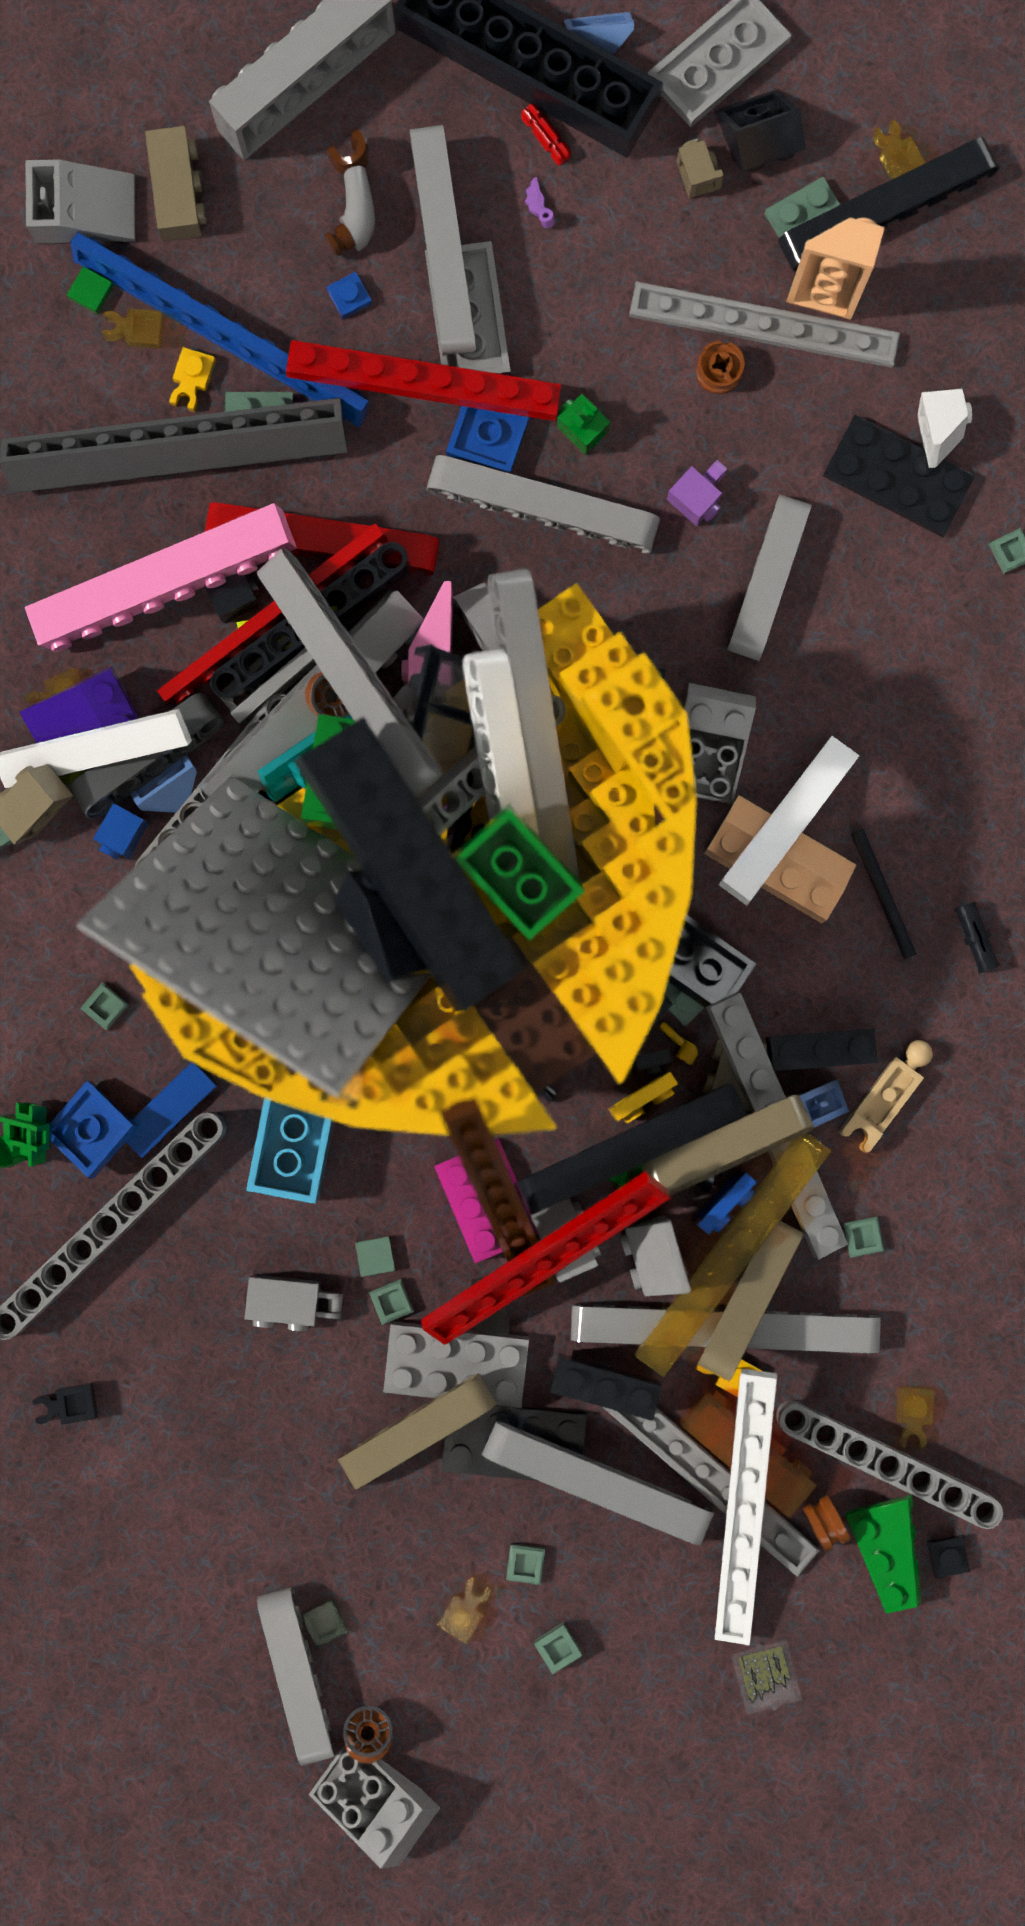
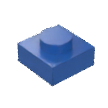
M356 271L326 287L342 319L372 305V301Z

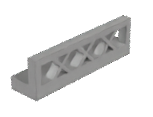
M285 635L276 643L277 651L284 652L286 645L291 642L290 636ZM305 647L264 684L255 688L251 695L239 706H235L234 702L224 699L222 701L232 711L231 715L236 721L246 726L268 699L277 694H284L314 668L316 662ZM262 656L249 667L252 673L258 672L263 667L264 660ZM236 679L223 689L224 693H230L235 689Z

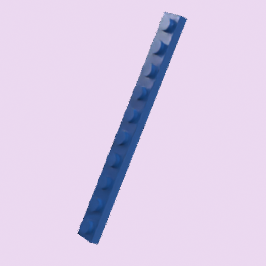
M77 232L70 241L73 261L106 278L123 291L309 399L318 401L340 398L343 418L359 428L362 426L367 417L368 400L357 390L287 378L286 367L289 354L280 350L271 340L261 339L254 335L243 324L236 321L232 322L220 315L214 307L203 305L192 299L183 289L173 288L163 282L157 274L142 270L134 265L126 256L111 252L95 238H87Z

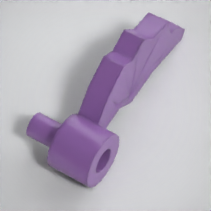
M534 177L531 181V186L526 189L527 198L525 204L529 206L530 213L539 216L541 225L544 228H551L555 224V217L551 209L544 207L546 201L540 191L538 179Z

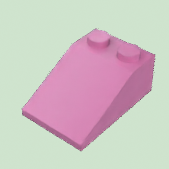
M444 581L408 650V660H402V681H404V686L409 683L410 677L413 674L421 673L424 657L414 654L416 647L433 645L438 649L453 653V591L451 581ZM441 663L437 680L443 692L452 687V667Z

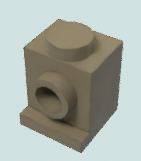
M693 139L680 147L676 162L689 199L721 189L724 175L722 169L718 170L714 152H708L705 140Z

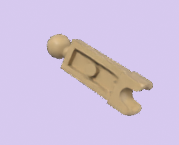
M915 1040L907 1046V1059L905 1062L897 1057H893L853 1113L850 1114L838 1130V1134L850 1136L855 1129L861 1128L865 1138L859 1148L862 1152L869 1153L924 1079L915 1070L917 1067H923L930 1063L933 1057L931 1046L923 1040Z

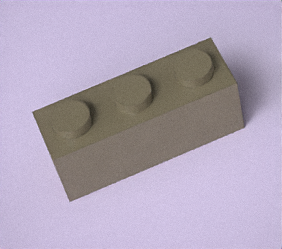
M185 126L145 131L157 229L162 241L202 236L201 225L207 224L204 203H198L197 192H203L200 171H194L193 160L199 159L196 139L189 138Z

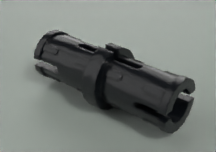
M975 901L956 908L955 912H957L966 936L963 939L965 945L969 944L978 967V972L982 973L996 968L1000 964L996 959L988 938L991 936L990 930H985Z

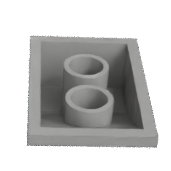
M662 1215L630 1224L624 1228L626 1234L621 1235L620 1240L625 1256L632 1254L635 1268L629 1269L635 1290L642 1288L644 1296L691 1292L673 1227L669 1219Z

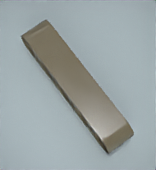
M800 1095L790 1096L645 1163L642 1169L643 1172L647 1171L665 1186L669 1196L810 1132L814 1129V1124Z
M774 1217L772 1218L699 1360V1366L730 1382L803 1238V1232Z
M477 1373L369 1437L348 1454L346 1452L342 1454L337 1460L353 1487L358 1489L496 1406L497 1402L480 1374Z

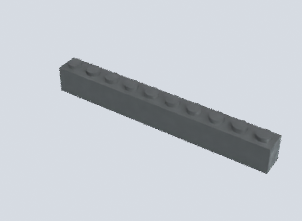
M340 398L5 438L1 439L0 465L10 493L30 492L58 487L97 484L124 479L129 480L157 475L346 453V430Z

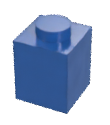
M113 803L93 839L102 844L99 851L115 860L120 855L129 859L149 823Z

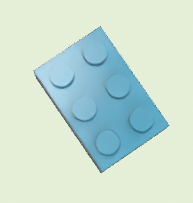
M264 1098L246 1191L313 1204L318 1203L335 1120Z

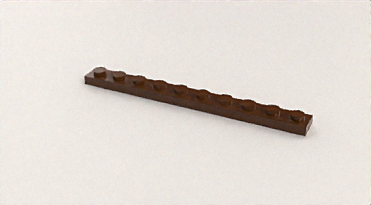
M476 1096L467 1100H459L452 1103L449 1107L439 1110V1113L507 1262L538 1243V1240ZM553 1275L524 1293L523 1296L555 1284Z

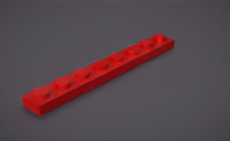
M291 340L286 367L287 378L556 421L561 384L296 340Z
M375 523L308 575L321 592L385 544L388 538ZM276 602L270 603L158 689L157 692L164 702L172 705L177 702L179 705L194 695L195 692L193 690L203 682L209 684L212 674L218 668L286 617Z
M645 1171L422 1318L423 1331L442 1344H448L669 1200L667 1188Z

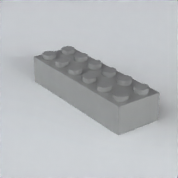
M323 0L317 6L315 12L306 20H300L295 23L287 36L279 42L270 44L262 57L253 64L245 65L240 70L237 78L227 86L219 87L214 92L212 99L209 100V104L218 132L243 160H246L395 34L392 0Z

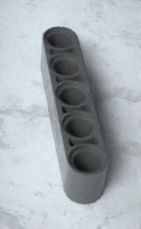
M204 693L194 694L172 709H179L192 740L189 745L90 768L72 782L69 791L73 794L74 800L88 819H96L109 812L113 803L116 805L120 804L131 796L132 792L138 791L178 762L183 756L192 752L221 730L224 725V719Z

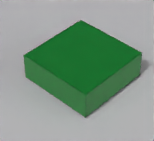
M83 266L69 289L67 297L98 315L114 285L111 281Z

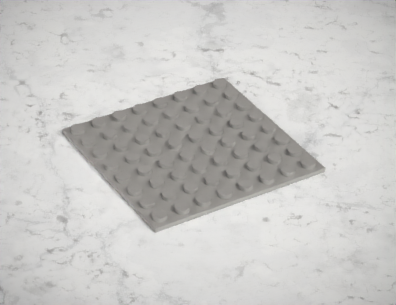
M232 776L87 913L77 925L79 929L336 1098L342 1093L431 976V973L387 982L334 902L347 873L363 869L357 858Z

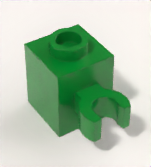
M583 394L575 401L572 399L566 401L557 413L559 415L557 418V428L585 455L609 433L611 422Z

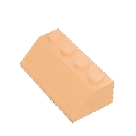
M849 218L807 241L786 302L851 320L873 270L885 227L877 225L871 219Z
M739 795L704 854L730 869L772 814ZM801 833L761 888L816 921L823 923L827 921L845 891L856 864Z

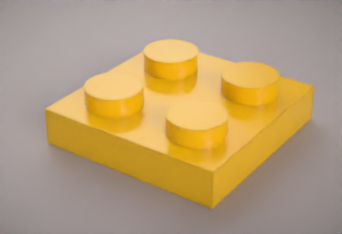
M666 1072L609 1107L608 1110L616 1121L623 1119L625 1123H629L645 1113L642 1106L651 1100L654 1104H659L674 1095L675 1093L671 1088L678 1083L671 1072Z

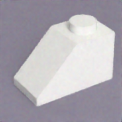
M962 389L921 393L918 422L929 468L937 467L964 438L966 424L972 421V407L970 402H965Z

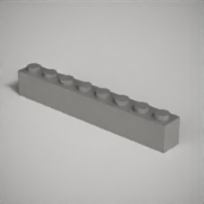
M389 590L348 634L373 671L376 672L380 667L385 669L395 661L398 656L396 651L404 643L408 645L413 642L424 618L398 591ZM317 664L198 785L208 797L230 776L246 784L257 793L261 789L265 792L266 790L257 771L316 731L318 716L310 711L306 704L305 690L312 676L321 672ZM329 689L326 693V698L329 702H333L337 694L333 689Z

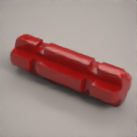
M531 103L521 112V118L527 127L531 126V132L547 152L551 151L550 156L557 165L564 164L571 158V149L565 141L561 142L560 139L562 137L548 119L541 116L542 112L536 104Z

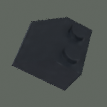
M778 89L715 111L733 162L742 171H757L768 162L791 159L797 152L806 149L800 109Z

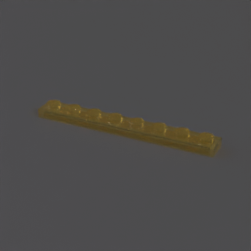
M808 1133L794 1139L756 1189L754 1195L747 1201L688 1281L691 1292L678 1294L635 1352V1357L662 1377L666 1375L831 1153L829 1148Z

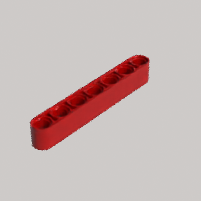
M209 503L204 532L258 509L225 503ZM284 513L297 549L292 550L293 555L314 558V555L327 556L326 560H328L371 527L362 524ZM379 527L388 538L386 543H398L408 553L411 559L409 573H414V570L425 571L426 575L429 576L434 575L440 541L438 538L421 533ZM398 553L389 555L385 562L386 566L398 567L402 562V555Z

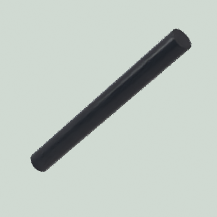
M864 829L851 833L903 958L907 959L917 955Z

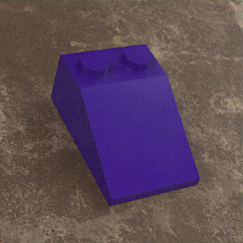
M112 666L19 712L36 743L140 718Z

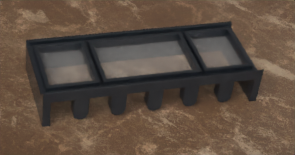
M433 645L416 647L414 654L424 657L421 673L413 674L408 683L409 688L416 690L412 708L404 709L402 713L441 769L443 776L476 746L463 670L465 657L438 649ZM470 771L466 777L469 787L473 782V776ZM445 794L441 799L443 810L448 805V798ZM472 806L440 834L441 839L452 855H455V852L463 845L465 837L470 832L472 826V819L470 817Z

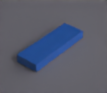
M191 1062L132 1119L139 1127L128 1138L126 1143L141 1158H144L217 1085L196 1063Z

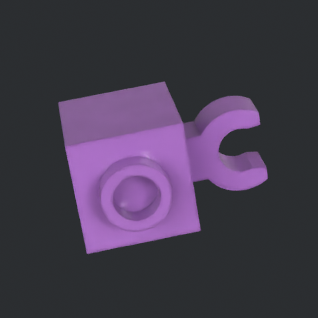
M716 460L702 476L691 466L669 490L667 500L696 526L703 519L707 523L710 522L721 509L718 503L722 492L715 486L725 476L727 468L720 461Z

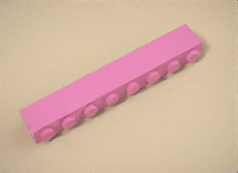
M273 503L24 608L38 646L49 650L52 649L53 652H59L71 647V642L79 638L91 639L101 635L103 628L111 625L115 627L126 625L133 621L132 616L142 612L151 614L164 608L163 604L174 599L176 601L189 599L195 595V590L203 588L204 585L207 588H215L226 582L225 578L236 573L238 575L252 573L258 569V564L270 560L282 547L289 552L297 549L283 510Z

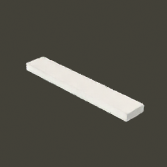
M176 709L0 752V778L4 787L9 788L17 782L15 779L16 775L28 766L36 768L48 764L56 775L60 776L187 746L192 740L180 710Z
M831 736L721 880L719 886L747 906L860 755Z

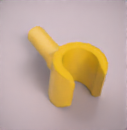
M663 1022L659 1028L675 1044L680 1046L675 1056L692 1065L698 1055L696 1046L685 1040L682 1036L680 1037L666 1022Z

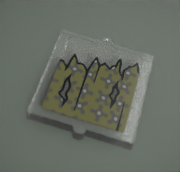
M786 1639L765 1645L756 1643L754 1648L731 1654L747 1715L768 1709L777 1711L779 1706L802 1700Z

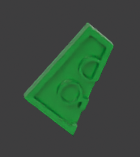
M912 1495L857 1508L846 1514L886 1614L918 1607L922 1601L918 1560L915 1559L914 1540L916 1532L915 1525H912Z

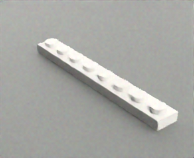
M747 1369L741 1370L715 1640L750 1645L777 1383L776 1373Z

